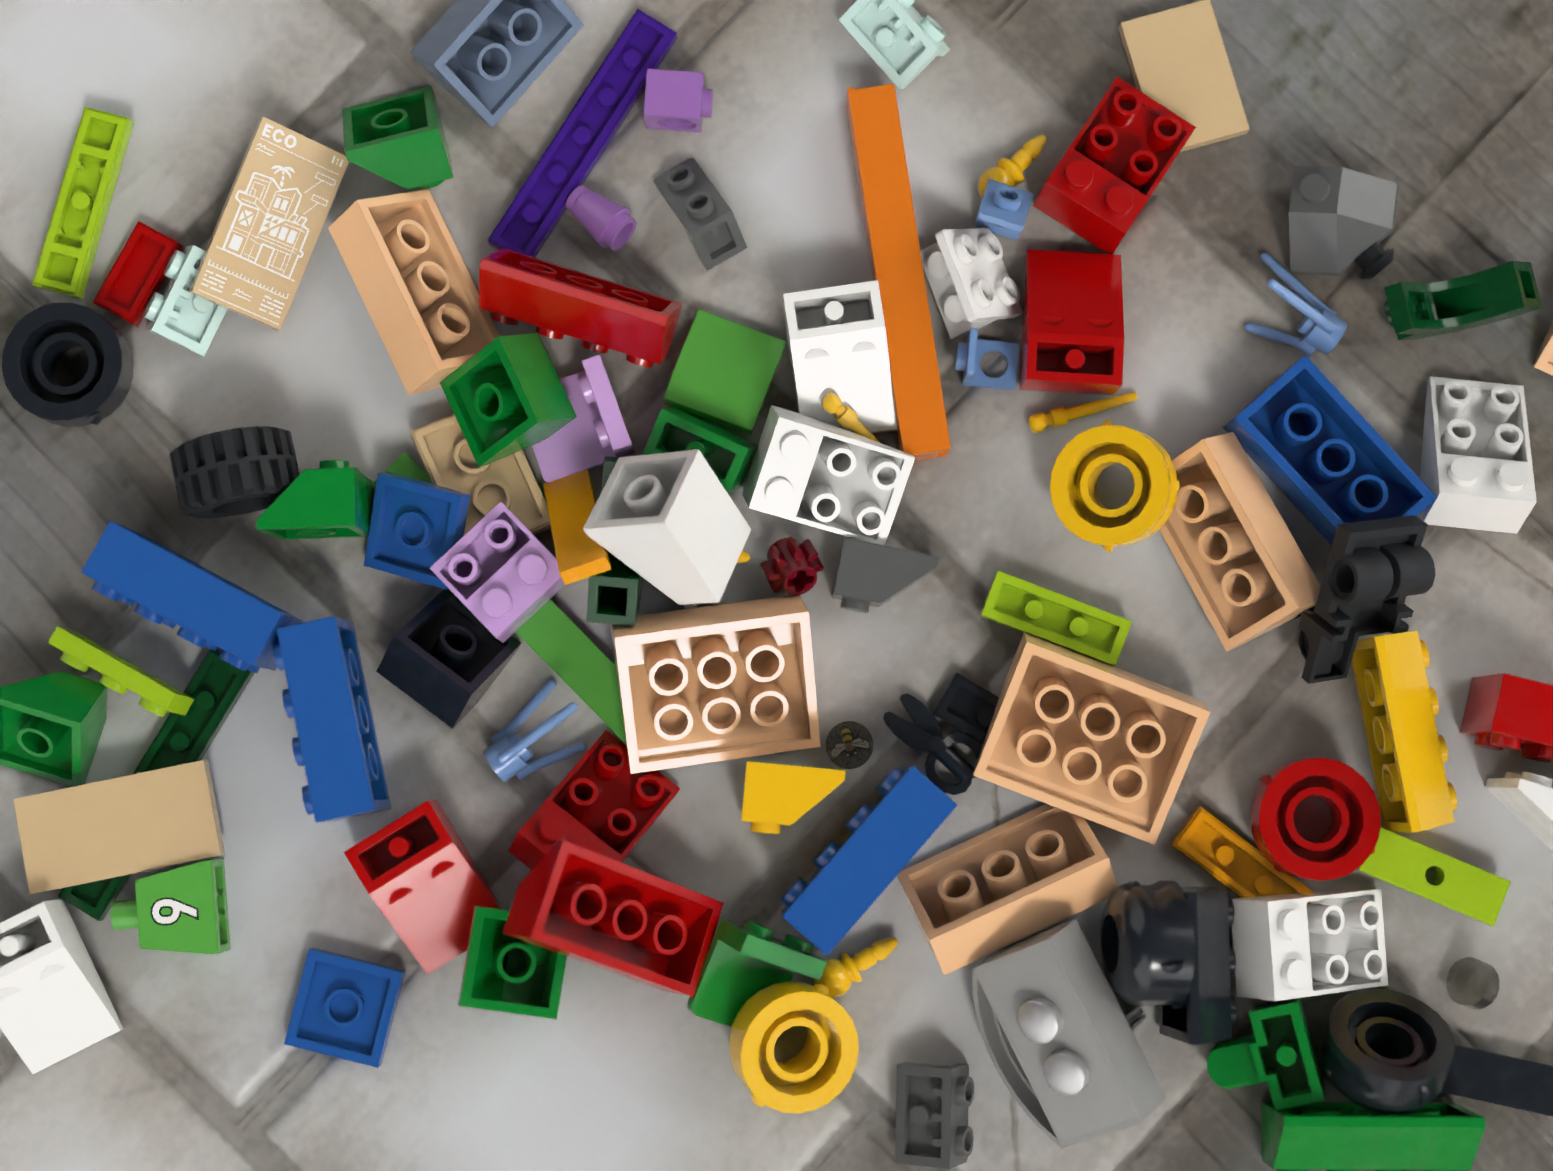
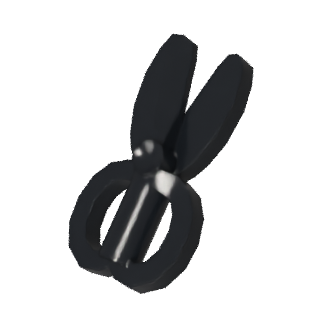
M905 693L901 695L900 701L915 725L889 711L884 713L883 716L885 724L906 745L920 751L930 752L924 764L926 776L941 791L951 795L966 792L971 785L972 778H977L973 776L975 767L967 762L951 745L956 742L967 745L975 753L978 760L982 748L981 744L966 733L954 732L943 738L941 728L935 716L924 703L910 694ZM937 759L960 780L959 783H946L938 776L934 767Z

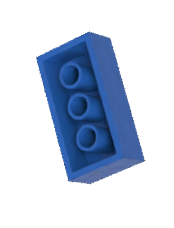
M1306 355L1291 365L1223 427L1227 433L1234 432L1246 454L1331 546L1338 524L1417 516L1437 498Z
M112 521L108 523L81 571L82 574L95 580L91 588L114 601L118 602L120 600L133 606L134 602L138 603L134 610L137 614L159 625L163 623L171 628H174L176 624L179 625L178 636L201 648L205 646L216 651L217 647L223 649L219 658L244 671L248 669L258 673L260 668L275 671L277 665L273 654V642L279 641L277 628L303 622V620L140 532Z
M332 616L277 628L279 641L273 642V654L278 669L280 671L285 670L288 689L282 692L283 704L288 718H295L298 737L292 739V748L297 765L299 767L304 766L308 785L302 786V798L307 814H314L315 823L392 809L354 623Z
M913 765L906 766L903 771L898 767H893L876 787L882 794L870 808L862 803L844 824L850 830L838 845L830 840L812 861L818 867L807 881L799 876L781 897V901L786 905L781 910L782 917L826 956L830 954L957 806L951 798Z

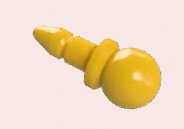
M1042 134L1027 141L1022 146V149H1019L1010 159L1002 157L997 161V167L985 170L978 180L980 196L983 198L989 179L1013 187L1020 185L1024 181L1022 172L1032 163L1033 159L1040 155L1047 140L1046 136Z
M895 937L878 940L872 943L871 947H866L855 953L853 958H850L845 951L841 953L840 960H825L827 964L820 980L814 979V984L826 985L829 990L828 996L831 998L844 995L850 989L852 982L859 983L863 981L859 972L874 966L878 960L882 961L887 958L898 945V940Z

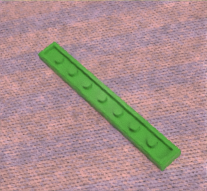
M406 452L384 471L431 483L428 474ZM377 479L371 484L375 489ZM549 599L515 632L626 744L615 664Z

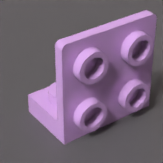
M600 354L582 360L584 371L559 379L577 417L548 439L532 445L546 483L603 465L605 456L619 458L635 453Z

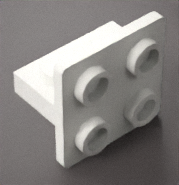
M989 228L943 229L935 234L936 243L920 251L923 269L950 339L966 336L971 327L980 329L995 320L1015 318L1022 314L1018 287L1009 277L1002 260V246Z

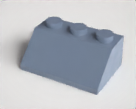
M456 0L409 53L439 85L489 127L493 128L584 25L563 0Z

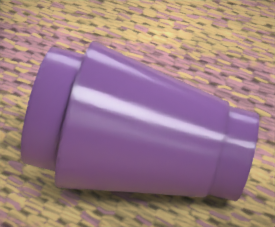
M583 185L574 189L566 201V208L572 212L574 217L602 248L609 247L614 251L620 249L627 243L635 231L636 220L631 217L630 209L592 190H588Z

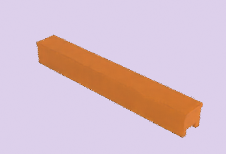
M888 84L854 89V87L847 88L845 103L873 281L878 280L886 329L897 423L898 448L900 451L913 455L915 457L914 461L947 457V451H951L895 85Z

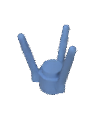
M1266 252L1262 253L1260 259L1296 293L1294 294L1275 279H1270L1267 283L1270 289L1305 315L1297 328V331L1303 334V337H1295L1253 323H1246L1244 330L1260 337L1295 347L1308 356H1311L1315 349L1325 355L1329 354L1344 335L1348 323L1336 316L1337 312L1324 305Z
M550 679L505 728L493 735L491 739L494 743L483 750L489 765L504 782L514 775L523 780L534 771L569 758L586 749V744L579 742L533 761H528L534 756L530 745L573 714L578 708L574 702L556 712L524 737L518 732L513 735L556 687L557 683L554 679Z

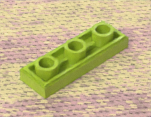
M1380 827L1375 853L1371 854L1363 865L1356 869L1366 875L1493 927L1511 883L1509 880ZM1432 867L1435 870L1436 876L1434 881L1429 884L1425 878V873L1428 868Z

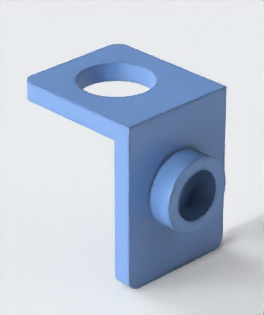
M989 179L974 222L975 227L989 228L994 234L1013 240L1018 239L1020 232L1023 231L1034 193Z
M971 327L965 342H957L955 370L962 371L961 386L1013 390L1016 386L1019 345L1012 342L977 339L978 328ZM988 352H998L1006 358L1007 371L998 378L988 377L981 370V358Z

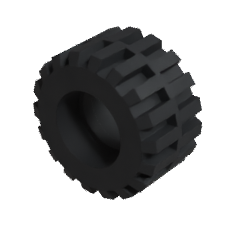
M271 426L242 427L206 434L181 444L169 454L181 513L197 518L235 516L267 509L300 475L291 432Z

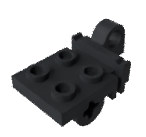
M1417 516L1337 525L1313 614L1303 612L1299 625L1301 629L1299 633V647L1306 660L1301 678L1308 684L1347 678L1359 636L1385 632L1395 634L1408 631L1409 625L1401 620V618H1408L1413 615V610L1404 604L1406 596L1428 592L1435 580L1433 558L1421 546L1428 524Z

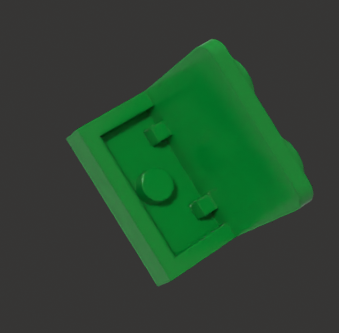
M721 918L704 960L694 997H689L687 1008L696 1016L732 1027L738 1011L757 991L771 984L791 982L795 972L820 980L827 962L812 954L813 944L801 938L786 934L784 940L772 937L774 930L757 922L746 920L745 925L741 926Z

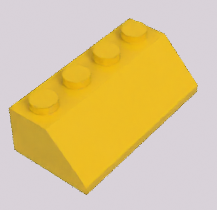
M1418 630L1358 640L1352 657V667L1384 829L1395 832L1414 833L1455 822L1453 811L1457 809L1456 792L1452 783L1447 782L1443 764L1448 761L1447 745L1444 737L1437 733L1434 717L1439 712L1438 698L1435 690L1428 686L1425 668H1428L1430 664L1429 651L1424 640H1419Z

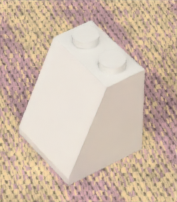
M699 449L619 457L583 528L587 536L678 605L719 603L751 532V528Z

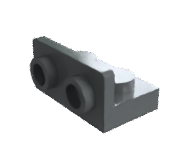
M909 1062L897 1064L895 1163L951 1169L967 1162L968 1156L972 1152L974 1141L972 1128L968 1126V1107L972 1104L974 1097V1082L969 1077L968 1064L958 1063L951 1066Z

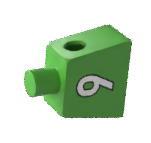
M224 858L206 860L137 879L135 882L136 899L112 902L110 914L113 929L138 928L141 949L218 954L231 950Z

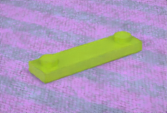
M84 107L32 285L37 289L83 300L134 126V122L130 118Z

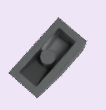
M844 538L832 598L842 600L840 608L868 613L870 606L880 607L933 572L938 565L939 557Z

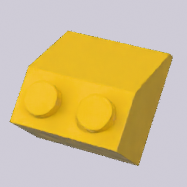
M747 761L741 821L751 822V832L780 834L781 825L791 826L844 782L846 771Z

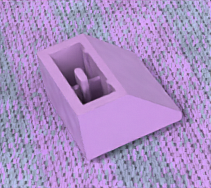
M499 502L430 567L436 576L502 643L565 585L559 573L557 559L502 502Z

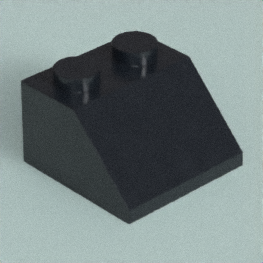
M443 589L394 635L376 672L453 729L480 701L519 649L521 642L513 636H510L504 643L496 639L450 589Z

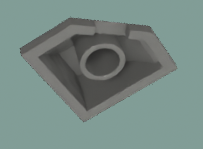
M1294 166L1288 211L1291 273L1339 276L1354 264L1353 260L1375 242L1377 244L1391 234L1394 227L1398 183L1344 167Z

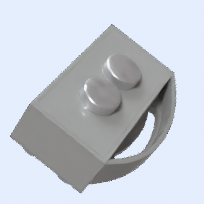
M1076 919L1008 945L973 968L972 988L975 1012L979 1029L991 1060L1004 1084L1024 1112L1061 1148L1141 1123L1166 1099L1133 1033L1146 1020V1014H1142L1144 1011L1141 1008L1135 1007L1124 1016L1111 990L1105 972H1102Z

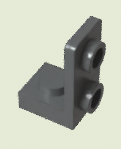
M694 158L685 160L654 179L658 191L686 229L697 256L707 271L747 248L732 210Z

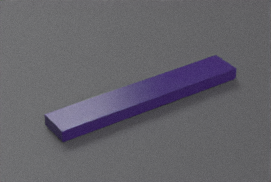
M636 10L487 240L489 245L497 250L506 248L536 258L567 210L566 201L574 189L584 184L646 88L647 69L659 68L677 40V32L641 10Z

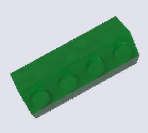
M1261 1101L1262 1161L1272 1169H1277V1171H1307V1169H1326V1171L1471 1170L1485 1131V1117L1455 1103H1431L1425 1108L1412 1113L1391 1115L1362 1108L1353 1102H1314L1275 1111L1273 1102Z

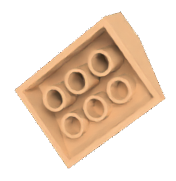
M800 595L638 615L635 626L610 624L631 774L821 747L809 611Z
M1024 632L1006 676L973 776L1155 845L1210 711L1200 699Z

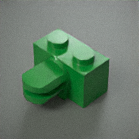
M676 407L661 409L643 453L648 455L699 449L725 490L730 493L741 487L758 445Z
M1300 998L1252 1006L1248 1013L1254 1034L1218 1042L1209 1053L1207 1071L1211 1079L1219 1087L1235 1089L1267 1082L1275 1111L1325 1100L1326 1091Z

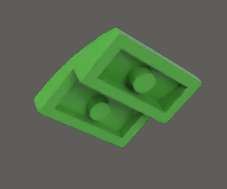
M699 309L674 368L663 403L752 435L766 401L769 387L785 351L787 341Z

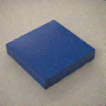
M391 472L378 473L364 566L442 589H449L430 567L464 536L470 494Z
M310 948L284 1044L377 1068L380 1067L406 971L317 948Z

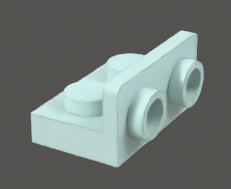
M857 0L838 20L898 89H905L937 56H944L950 50L942 40L946 36L942 27L929 15L923 18L912 6L916 0Z
M191 245L187 246L183 253L178 250L174 252L164 272V275L169 277L170 280L162 295L157 292L154 293L145 309L143 317L149 320L146 331L154 335H160L200 356H205L227 309L189 293L205 254L204 250Z

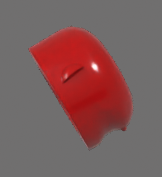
M1326 758L1296 759L1282 764L1268 775L1259 778L1262 783L1259 785L1253 798L1250 813L1251 832L1256 846L1276 871L1316 881L1334 880L1352 873L1362 866L1371 854L1375 853V846L1379 839L1381 827L1380 806L1373 789L1366 779L1352 767L1337 760ZM1311 795L1323 798L1328 803L1332 812V825L1329 833L1324 839L1317 842L1305 840L1298 834L1294 826V812L1297 805L1304 798Z

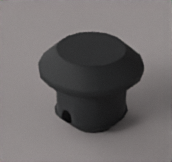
M1375 242L1354 259L1363 270L1360 273V279H1373L1393 261L1394 249H1387L1385 251Z

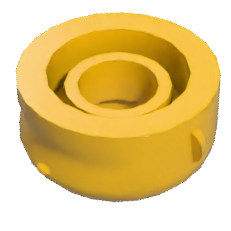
M1110 419L1103 422L1101 426L1092 427L1079 433L1064 446L1056 458L1050 480L1052 504L1058 518L1065 527L1080 539L1102 545L1103 549L1109 553H1113L1114 546L1120 547L1136 544L1149 538L1161 529L1171 515L1176 502L1177 491L1180 488L1176 469L1170 455L1159 442L1135 429L1112 425ZM1120 463L1127 467L1133 475L1135 483L1134 492L1128 503L1121 508L1110 510L1102 505L1098 498V478L1106 467Z
M790 981L771 984L752 995L738 1011L731 1027L729 1039L730 1057L736 1075L752 1093L751 1098L756 1106L762 1107L766 1105L769 1108L784 1113L813 1111L833 1100L850 1081L857 1064L859 1052L858 1034L852 1018L844 1007L828 996L829 990L826 985L815 984L812 986L807 983ZM793 1026L807 1027L806 1042L797 1056L785 1062H776L774 1046L782 1032Z

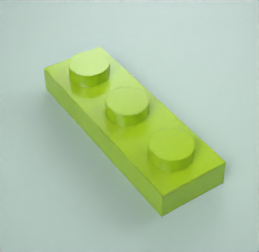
M1001 571L995 573L980 613V617L1019 632L1033 635L1113 667L1118 662L1132 624L1130 620Z
M57 626L48 641L49 644L63 651L60 660L83 672H87L88 668L91 667L102 674L99 680L101 684L123 695L126 694L128 689L141 696L138 705L158 716L165 717L168 711L185 716L195 700L79 632Z

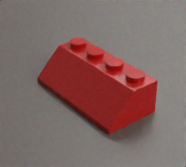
M502 248L481 259L479 267V308L492 312L491 318L493 320L508 325H518L519 321L537 326L536 332L538 334L553 339H563L564 335L582 340L581 346L583 348L598 353H608L609 349L627 354L626 360L628 362L643 367H653L654 363L661 364L668 357L683 303L506 248Z
M558 840L518 885L503 933L660 990L694 997L704 960L712 943L724 903L565 840Z

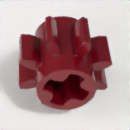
M792 536L782 538L773 543L767 552L768 560L760 563L773 592L778 593L784 588L791 595H801L812 589L817 582L818 576L816 572L824 570V566L818 558V553L812 542L807 539L799 544Z

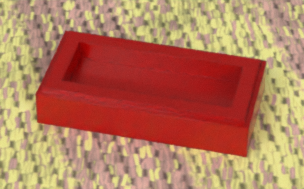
M138 221L92 303L139 327L150 299L155 292L158 293L167 277L164 275V272L172 255L176 250L181 252L184 246Z

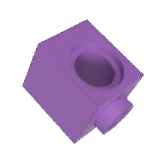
M647 69L643 113L646 129L702 133L703 117L711 118L713 89H705L704 73Z

